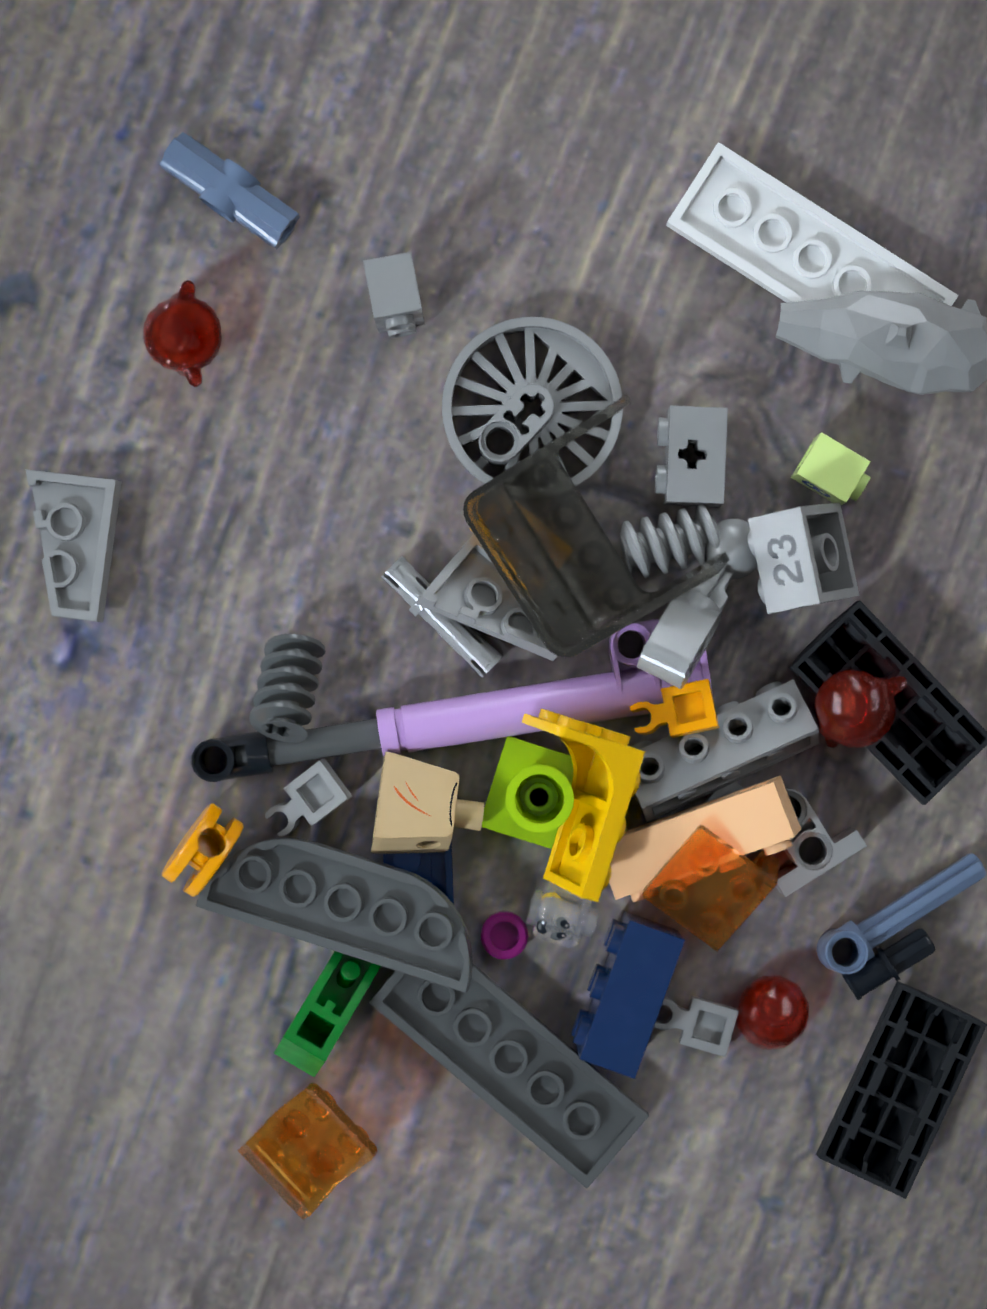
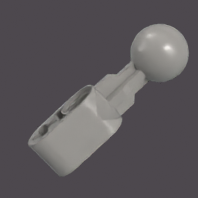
M725 519L717 523L720 540L719 547L715 549L710 542L706 544L705 557L707 566L700 577L690 579L683 593L678 591L674 595L646 642L638 660L637 668L680 689L685 686L719 625L722 617L721 611L728 601L725 590L731 579L746 577L758 567L756 557L752 554L748 544L749 523L744 520Z

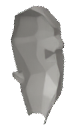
M861 290L827 299L781 303L780 321L776 338L823 361L839 365L843 383L851 384L859 373H863L907 392L925 395L945 391L973 392L987 380V317L980 314L975 300L968 299L962 308L959 309L921 293Z

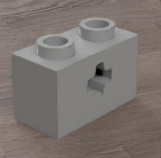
M411 252L363 261L373 316L378 332H388L389 338L415 334L417 332L416 326L425 325Z
M670 405L667 410V417L658 418L657 446H665V465L656 466L655 493L663 494V505L698 506L703 504L705 507H720L724 504L728 408ZM688 445H694V453L702 455V460H698L693 469H688L687 461L678 457V454L683 453Z

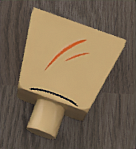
M385 752L371 853L448 851L454 827L481 831L484 802L457 799L459 774L392 752Z

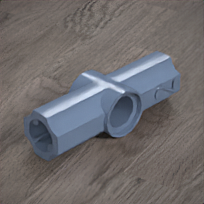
M184 132L174 138L164 152V156L159 164L161 168L198 193L202 202L232 223L236 220L275 249H278L293 232L300 218L299 213L260 187L261 183L237 163L227 158L225 161L207 147Z

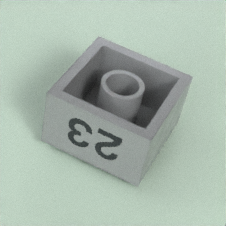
M840 502L800 506L748 519L750 527L748 544L752 554L756 557L760 575L758 593L762 602L766 604L767 614L860 596Z

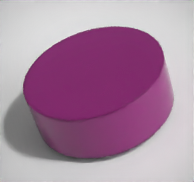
M498 911L491 914L484 921L481 928V942L484 949L491 956L502 960L512 959L518 956L527 945V926L518 914L511 911Z

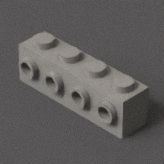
M794 679L784 684L781 682L770 683L756 692V697L740 704L737 701H732L718 707L716 713L720 728L675 738L668 736L654 743L652 741H643L632 746L633 748L645 751L639 770L641 776L640 784L634 796L646 822L820 744L819 728Z

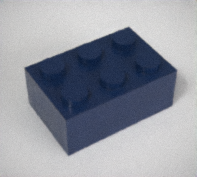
M627 911L623 912L620 921L612 919L603 945L606 946V951L609 954L604 966L600 964L595 965L587 991H590L589 997L592 998L588 1011L580 1008L571 1032V1036H574L573 1043L576 1044L579 1059L630 1078H636L685 939L678 930Z

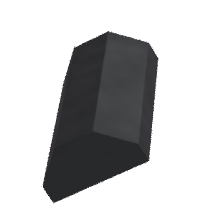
M860 600L856 601L831 622L789 666L799 679L922 805H926L987 746V731Z
M897 981L816 1153L818 1158L906 1199L987 1024L946 1002Z

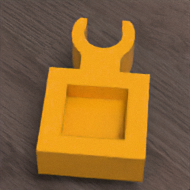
M709 679L686 683L682 689L676 686L662 688L663 703L654 705L644 701L637 702L630 707L632 713L646 710L651 714V721L647 726L634 728L635 732L639 735L652 734L660 726L667 724L672 738L720 728Z

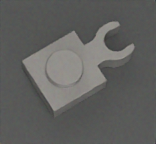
M324 758L284 787V790L292 800L288 803L283 802L271 807L266 812L265 818L269 819L278 812L284 813L288 818V825L277 834L278 836H285L299 826L303 816L313 826L350 799L352 794Z
M691 996L688 1009L679 1007L673 999L664 997L662 1005L669 1006L672 1014L665 1021L656 1020L655 1028L660 1030L682 1029L679 1038L680 1044L726 1057L739 1012L737 1008Z

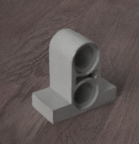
M785 787L788 795L795 800L797 806L796 816L801 830L794 838H791L793 846L784 850L791 864L773 874L770 878L779 893L787 897L867 845L859 832L851 827L831 838L807 799L800 792ZM808 837H817L822 845L820 856L812 862H804L799 855L801 842Z

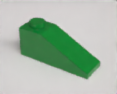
M334 951L274 1051V1054L315 1078L381 966Z

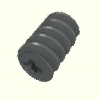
M300 634L277 635L269 639L264 647L265 657L260 665L261 674L257 679L258 690L253 697L254 708L250 712L249 720L253 728L266 737L286 743H299L305 741L308 737L307 730L302 726L308 725L312 719L311 713L306 709L311 708L315 704V697L310 692L315 691L319 686V681L314 675L319 674L322 670V663L317 658L325 654V646L319 640L310 636Z

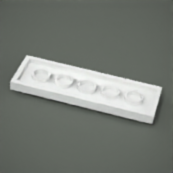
M719 142L666 223L667 227L786 303L827 299L861 290L921 293L950 306L953 305L959 296Z

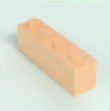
M781 775L625 831L621 841L616 844L610 863L611 878L609 884L615 899L630 895L633 902L640 901L659 893L657 885L674 880L676 887L683 886L702 878L701 870L718 864L720 871H725L746 863L748 860L745 854L763 849L767 856L793 846L791 838H794L800 832L801 826Z

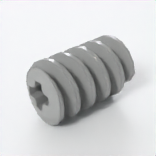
M703 504L696 506L694 520H692L685 509H679L675 524H673L665 512L659 514L657 528L653 526L648 517L640 519L638 532L635 531L629 521H624L621 525L620 544L629 581H631L632 570L635 566L639 568L644 578L650 577L651 563L654 562L657 563L663 574L668 573L670 559L675 558L680 568L685 570L687 569L688 557L691 554L695 556L700 566L706 564V544L710 542L715 549L720 545L715 517L710 515Z

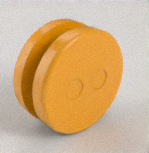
M214 803L209 804L196 819L162 871V877L172 883L187 864L193 867L194 871L183 889L185 893L192 897L197 896L208 884L232 850L244 828L243 823L234 817L225 827L217 824L216 822L222 813V809Z

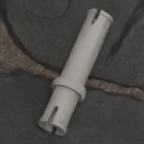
M403 556L382 575L381 578L394 588L411 606L409 611L415 617L419 614L471 665L481 678L503 657L475 628L415 604L430 583Z

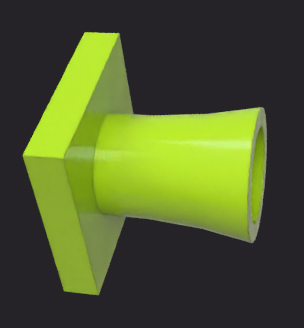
M506 737L485 803L482 827L552 849L558 828L569 818L574 805V793L571 786L573 781L571 755L515 737ZM535 788H543L548 793V800L542 806L533 805L529 799L531 791Z

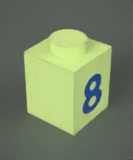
M821 432L813 439L791 478L832 503L840 502L843 505L849 498L857 501L866 488L871 477L864 472L871 461Z

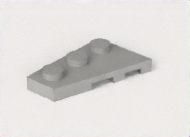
M25 469L28 486L32 487L36 508V511H33L36 529L40 530L44 552L42 565L51 615L103 623L122 482L113 479Z
M475 533L415 603L551 661L557 658L585 623L583 619L546 589L541 588Z

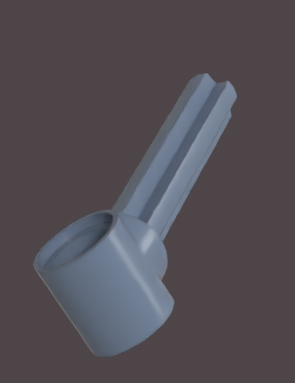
M973 853L967 854L856 925L850 920L839 928L826 931L817 943V956L820 962L826 968L842 974L858 972L868 960L874 957L873 948L986 876V871L982 862ZM847 938L852 944V955L847 962L837 964L832 956L833 945L839 939Z

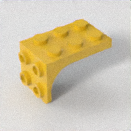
M540 709L538 717L524 713L521 723L559 737L566 745L573 763V781L571 785L574 793L573 809L569 818L558 828L543 879L581 898L599 902L601 892L607 887L611 878L610 863L616 844L621 841L625 833V815L630 799L639 788L641 779L639 770L645 751L628 746L630 736L607 728L572 719L545 709Z

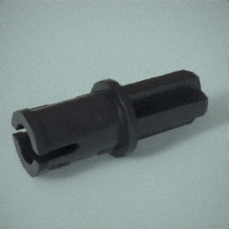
M918 928L884 950L881 947L876 948L878 953L868 960L861 970L853 974H842L856 999L860 1000L862 996L892 978H895L896 981L900 980V973L930 956L936 949L926 931Z

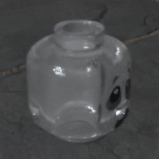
M547 882L543 889L536 887L526 924L533 926V935L538 940L566 948H574L580 943L583 935L592 938L599 910L591 908V900L581 898L551 882Z

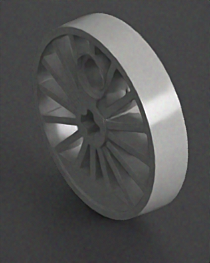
M514 318L484 330L474 337L459 353L451 366L444 385L442 397L443 424L449 444L456 457L470 474L480 482L494 490L511 496L523 498L548 497L563 493L580 485L590 478L605 462L615 445L621 428L623 416L622 391L616 371L609 358L599 345L584 332L565 322L551 318ZM525 332L526 379L523 378L504 337L506 335ZM534 336L549 349L538 378H536ZM496 340L515 384L510 382L479 351ZM556 357H558L565 366L548 383L547 380ZM472 360L501 386L506 393L460 377L469 361ZM572 372L581 379V381L559 391L556 390ZM459 387L500 402L502 405L452 406L455 388ZM588 388H591L604 400L562 402V400ZM537 398L542 401L540 411L543 415L539 418L537 415L531 414L525 421H522L520 418L524 411L522 401L526 399L532 403ZM612 411L610 429L607 431L562 413ZM493 416L485 425L457 437L452 417ZM558 424L603 440L605 444L594 459L563 431ZM504 431L510 434L514 442L511 451L503 455H496L487 448L486 441L493 432ZM549 433L554 435L587 467L574 477L569 478ZM539 437L561 483L540 487ZM479 439V449L482 456L474 463L462 446ZM529 443L531 488L510 485L509 483L520 453ZM488 463L495 466H505L500 481L486 474L482 469Z

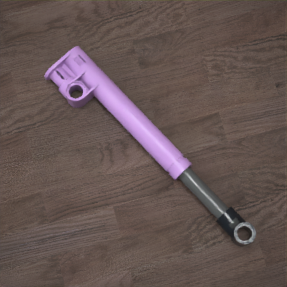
M652 619L627 623L619 626L612 632L608 643L612 672L403 705L399 709H394V707L376 710L377 718L306 729L308 737L305 741L299 743L277 741L264 736L258 731L208 739L201 742L194 749L191 764L199 778L207 782H217L273 772V766L376 749H382L383 756H385V752L401 754V751H408L410 753L540 732L544 730L521 723L524 713L538 717L540 709L587 723L650 714L646 710L632 713L630 707L637 702L644 701L654 705L663 703L661 689L674 685L637 668L640 655L636 658L623 656L618 649V639L626 631L636 632L641 636L644 648L659 620ZM706 650L687 683L709 679L711 685ZM212 746L221 748L227 755V765L221 773H213L205 766L204 755Z

